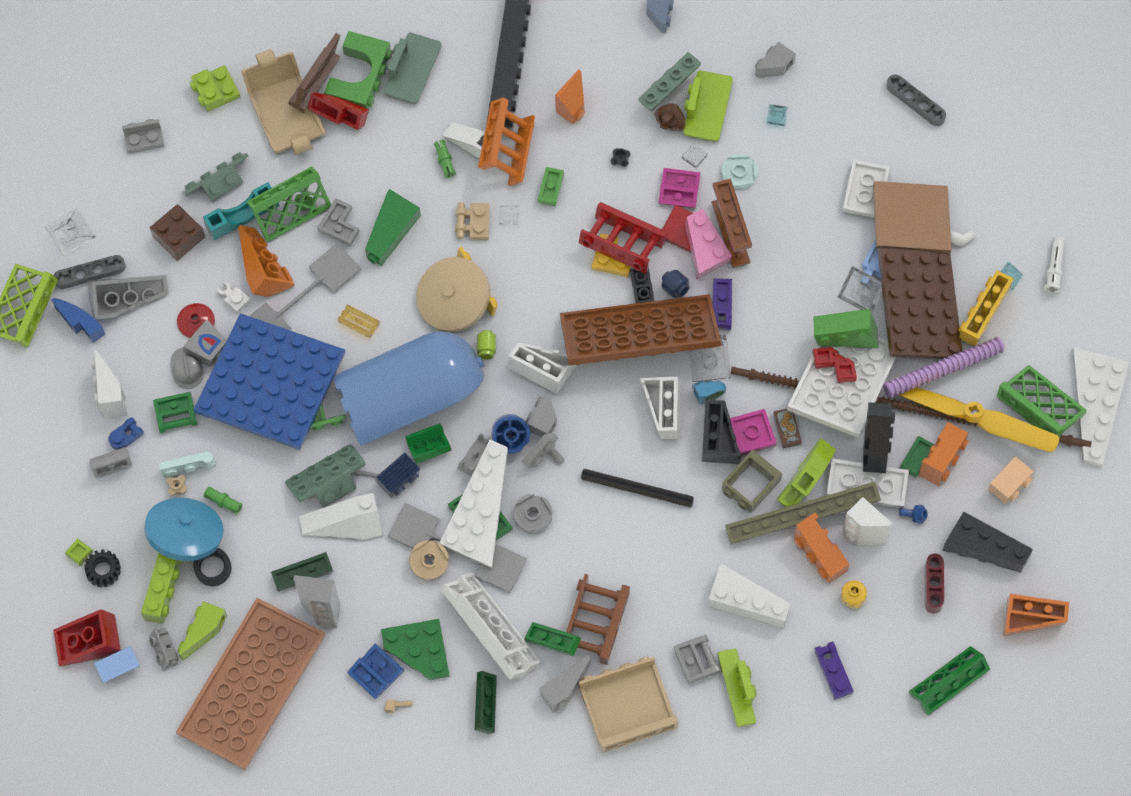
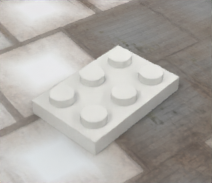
M853 159L842 212L874 218L873 183L874 181L887 182L890 167Z

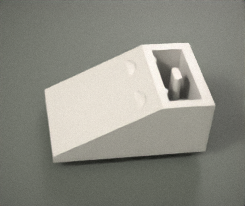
M96 350L94 351L95 358H91L92 368L95 369L93 383L97 389V393L94 396L96 405L98 404V410L103 413L104 418L127 415L126 396L122 386Z

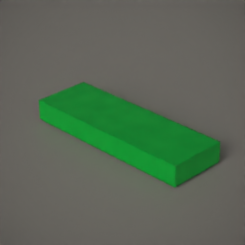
M532 622L524 640L574 656L581 638L574 634Z

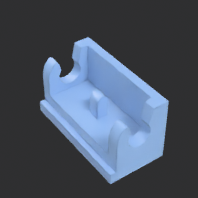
M131 646L94 663L103 683L140 667Z

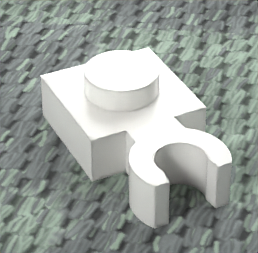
M224 281L223 284L227 289L221 291L217 288V293L221 297H226L224 303L239 314L251 299L238 287L232 290L230 284Z

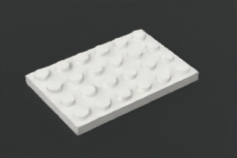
M878 337V348L817 345L816 349L832 347L843 357L854 361L857 380L856 382L837 383L834 367L815 369L812 355L787 406V410L859 438L866 424L868 402L876 403L884 382H886L897 358L890 357L888 340Z

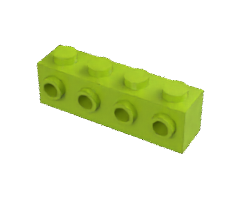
M158 553L141 611L144 620L160 624L164 623L165 617L169 614V602L174 596V585L179 579V568L183 561L171 559Z

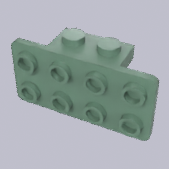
M411 32L407 34L405 39L400 38L399 43L395 44L393 48L394 55L392 59H389L386 65L389 78L383 90L384 95L417 104L442 47L441 42Z
M349 444L300 473L291 476L285 483L298 502H303L316 494L322 507H325L356 489L350 474L364 467L366 463L353 445Z

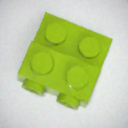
M225 65L210 72L206 69L191 76L190 86L193 92L197 91L199 95L197 97L201 107L205 106L207 112L241 97Z

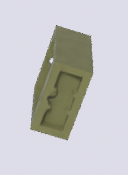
M752 450L722 482V490L725 496L736 500L741 509L752 513L781 481L782 473ZM750 465L770 480V483L752 502L732 487V484Z

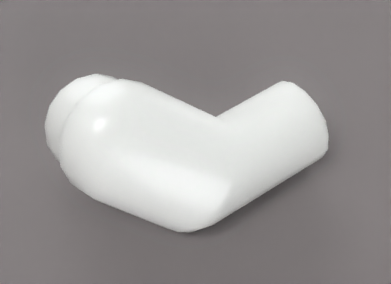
M971 230L963 235L950 231L951 243L957 246H963L975 238Z

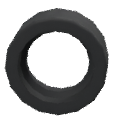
M217 548L211 555L203 559L194 560L193 562L194 572L198 580L204 585L211 587L219 586L226 582L232 571L228 555L220 548ZM213 556L222 559L224 569L219 575L207 577L202 573L201 565L205 559Z

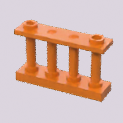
M503 97L491 101L478 168L486 170L496 167L509 174L508 185L512 186L523 182L535 116L531 115L521 119L507 109L509 100ZM505 118L519 126L518 134L504 127ZM502 134L516 142L514 150L501 143ZM499 151L513 158L511 167L498 160Z

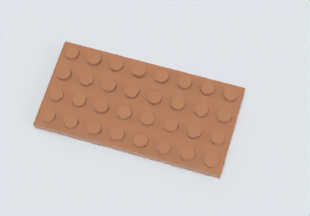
M256 598L177 729L176 734L246 771L326 635L325 632Z

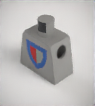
M206 320L184 345L183 352L211 366L218 360L227 340Z

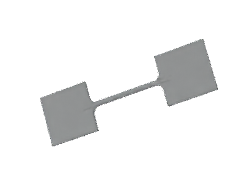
M336 243L309 266L311 271L318 277L313 284L279 312L274 311L265 302L250 317L289 330L291 327L282 319L284 312L320 283H324L334 293L362 268Z
M405 503L388 537L411 548L425 540L436 539L440 541L441 537L434 534L440 518ZM496 544L493 568L480 564L475 577L510 592L527 558Z

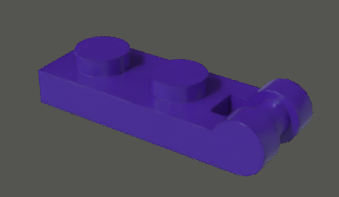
M713 278V309L718 328H725V330H731L732 279ZM718 316H726V321L718 320Z
M829 642L824 647H815L816 657L834 700L852 694L853 688L834 642ZM830 653L832 658L825 659L824 655Z

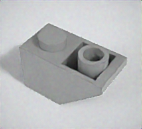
M777 42L775 46H771L768 49L766 56L763 59H759L756 63L755 76L760 78L784 75L795 63L796 53L780 42Z
M545 392L543 397L537 399L535 403L536 409L533 413L530 412L526 419L530 432L540 437H543L544 434L552 433L557 425V417L549 393Z

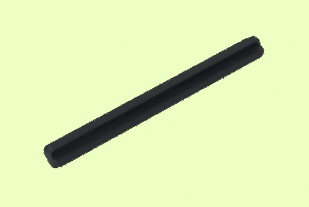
M583 469L581 473L582 480L687 507H692L694 497L589 469Z

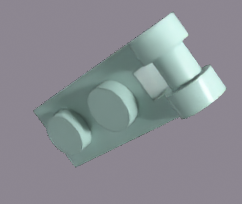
M203 452L160 462L159 466L163 477H173L178 473H190L202 467L212 469L215 467V460L211 452Z

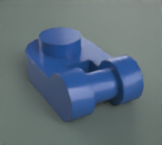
M131 417L110 433L108 441L113 449L119 450L126 448L140 438L144 431L136 425L135 419ZM128 430L132 431L130 435H127L125 432Z

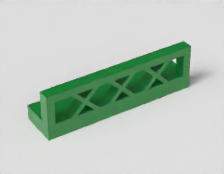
M970 646L911 689L909 693L920 703L924 713L929 715L988 672L990 668L984 655ZM971 654L974 655L971 659L965 660ZM953 667H958L956 670L950 671ZM943 678V679H942L941 681H939V682H934V681H936L937 679ZM922 690H927L921 695L918 694Z

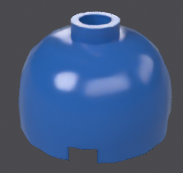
M506 414L499 417L493 424L491 431L493 441L506 446L509 454L523 450V447L528 444L531 434L525 420L515 414Z

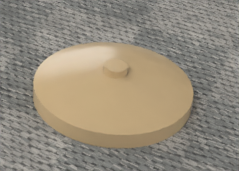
M461 257L445 258L430 266L420 279L416 293L417 306L424 320L434 328L444 332L462 331L474 325L483 316L490 299V286L483 270L472 261Z

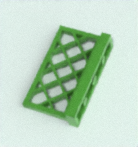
M312 166L247 201L267 242L330 208L331 203L320 181L321 178ZM316 182L318 186L315 193L308 191L309 186ZM296 192L302 193L299 202L291 200ZM306 194L314 196L310 205L303 203ZM318 197L324 199L326 204L320 207L315 206ZM280 201L286 202L283 211L275 209ZM290 203L297 205L294 214L287 212ZM301 206L309 208L304 216L298 215ZM263 210L269 211L266 220L260 218L258 213ZM273 212L281 214L278 223L270 221ZM285 215L293 217L291 223L287 225L282 224ZM268 225H275V231L268 235L266 232Z
M1030 365L1008 382L1004 381L1000 384L997 397L1030 424L1058 435L1059 439L1063 432L1087 412L1084 407ZM1030 373L1035 380H1024V376ZM1012 385H1022V390H1015ZM1025 385H1035L1036 391H1025ZM1039 386H1046L1049 388V392L1039 391ZM1026 396H1036L1037 402L1029 401ZM1039 396L1050 397V402H1040ZM1053 397L1062 398L1064 403H1054ZM1040 407L1051 408V413L1043 412ZM1054 408H1064L1065 414H1055ZM1068 408L1076 409L1079 413L1068 414ZM1055 419H1065L1066 423L1061 426Z

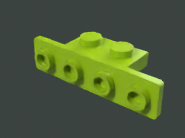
M736 648L719 651L717 656L736 726L753 725L756 723L752 702L757 694L755 686L750 681V667L746 666L745 660L740 661Z

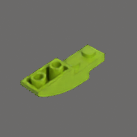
M820 438L776 500L785 507L799 504L804 496L807 497L828 466L836 449Z

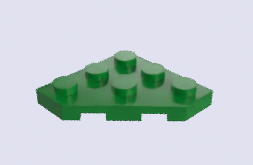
M439 619L381 629L385 651L393 654L429 680L450 677Z

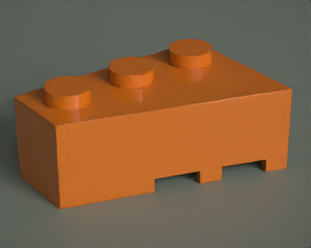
M947 422L938 436L935 445L931 447L928 457L922 461L919 476L937 486H940L942 481L946 482L951 473L948 470L951 465L955 467L960 458L958 453L960 450L964 451L969 443V440H967L968 432Z
M815 512L796 525L794 542L799 549L804 550L809 563L814 564L818 568L819 576L823 580L826 579L828 583H831L848 571L849 563L838 546L833 544L828 538L827 534L829 532L827 529H821L816 521L818 515Z
M1009 594L1007 597L1003 636L1065 625L1068 621L1070 602Z

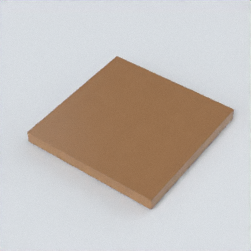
M874 181L876 249L889 248L951 253L948 186Z

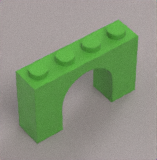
M348 31L342 46L344 55L367 62L372 68L371 72L364 80L355 83L330 77L324 94L341 98L369 109L374 104L375 91H379L381 85L380 78L386 73L387 60L391 59L393 50H391L390 42Z

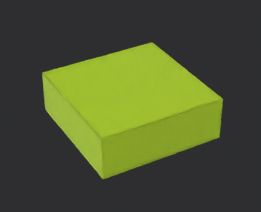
M77 538L65 554L81 566L86 558L93 553V550Z

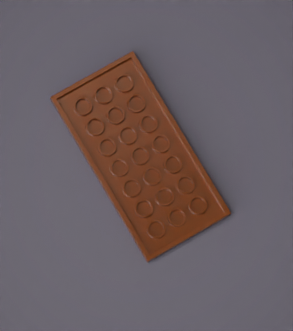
M710 294L560 313L568 366L721 347L720 334Z

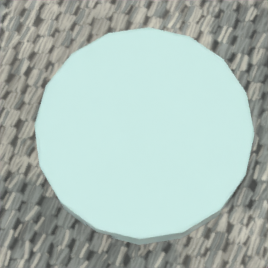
M745 154L731 155L722 164V180L731 178L734 189H747L757 179V164Z

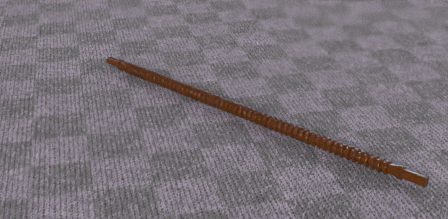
M732 367L730 373L748 377L749 380L758 379L760 382H771L772 385L777 383V386L779 384H782V387L787 385L788 388L792 386L793 389L799 383L797 378H786V375L781 377L780 374L776 376L775 373L770 375V372L765 374L764 371L761 373L752 368L747 370ZM878 396L876 403L892 404V410L897 408V411L902 409L903 412L905 410L908 413L912 411L913 414L917 412L919 415L924 414L925 417L930 415V418L935 416L936 419L940 417L941 420L943 418H946V421L951 419L952 422H963L964 425L965 423H968L969 426L974 424V427L977 425V423L949 416L927 406H919L918 403H907L906 400L901 402V399L896 401L895 398L891 400L889 397L885 399V396H882V398ZM1061 435L1059 443L1066 444L1069 447L1071 445L1091 447L1092 441L1074 438L1073 435Z

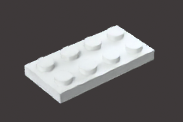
M832 458L827 495L876 482L881 501L872 504L904 508L909 470L887 467L886 474L863 472V463Z

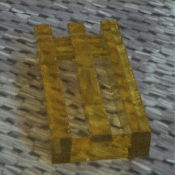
M348 304L337 319L339 323L368 338L372 337L380 324L379 320ZM356 316H358V317H360V318H362V319H364V320H366V321H368V322H370V323H372V324H374V325H371V324H369V323H367V322H365V321H363V320L357 318ZM345 317L370 329V332L346 320Z

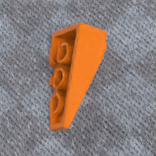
M240 225L238 229L246 279L252 293L269 297L292 288L295 284L289 271L285 266L281 267L277 262L278 257L266 248L268 244L259 232L253 227Z

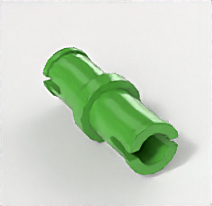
M439 140L440 144L436 141L434 146L438 154L437 160L442 166L444 177L450 178V174L452 177L455 176L456 172L451 161L452 155L448 152L445 140Z
M210 486L206 488L204 498L217 503V506L220 508L224 507L236 515L239 514L242 509V503L230 498L227 493H221Z

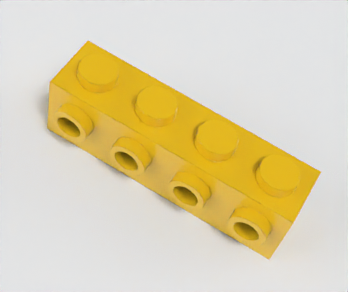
M996 270L993 277L990 276L985 284V291H981L976 299L978 303L975 307H971L967 314L969 318L966 322L963 321L958 331L961 332V341L973 347L978 345L1011 289L1014 278Z

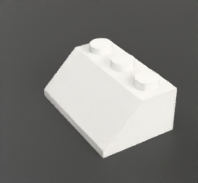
M862 497L846 514L843 536L848 542H853L857 546H885L888 542L892 523Z

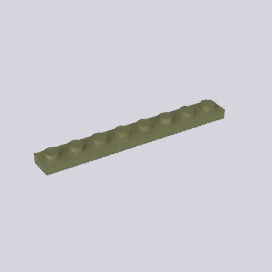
M871 482L725 525L730 544H735L796 526L815 512L818 515L817 519L848 511L862 497L870 504L881 501L876 482Z

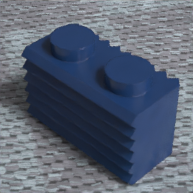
M404 452L376 477L375 481L390 498L393 495L398 496L405 490L404 486L408 482L412 484L419 478L420 468Z

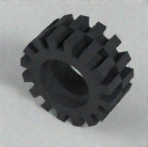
M101 549L100 553H98V550L94 551L95 554L92 555L91 553L89 559L86 558L85 560L86 564H84L88 581H91V584L94 586L97 584V587L100 588L101 585H104V588L108 587L107 584L109 583L113 585V581H117L118 575L121 573L119 559L109 550L105 552L104 549ZM101 562L110 565V570L105 575H100L95 571L96 566Z

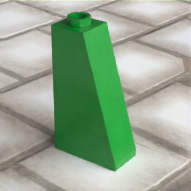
M391 189L387 191L365 248L367 259L371 263H377L380 266L385 263L420 218V207Z

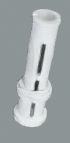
M1061 237L1053 238L1050 268L1046 271L1047 283L1044 285V291L1051 294H1057L1061 291L1060 279L1063 277L1061 264L1065 239Z

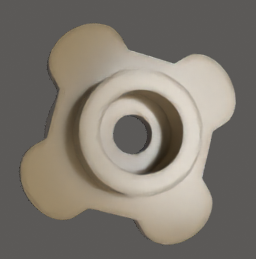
M183 475L176 478L169 477L166 481L169 484L168 493L170 495L185 493L187 491L184 483L186 478Z

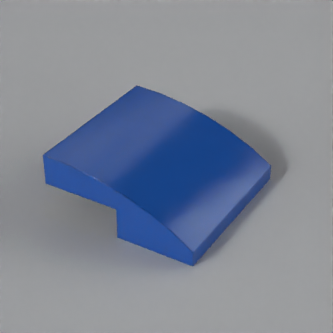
M375 643L362 658H359L347 673L376 699L405 669Z

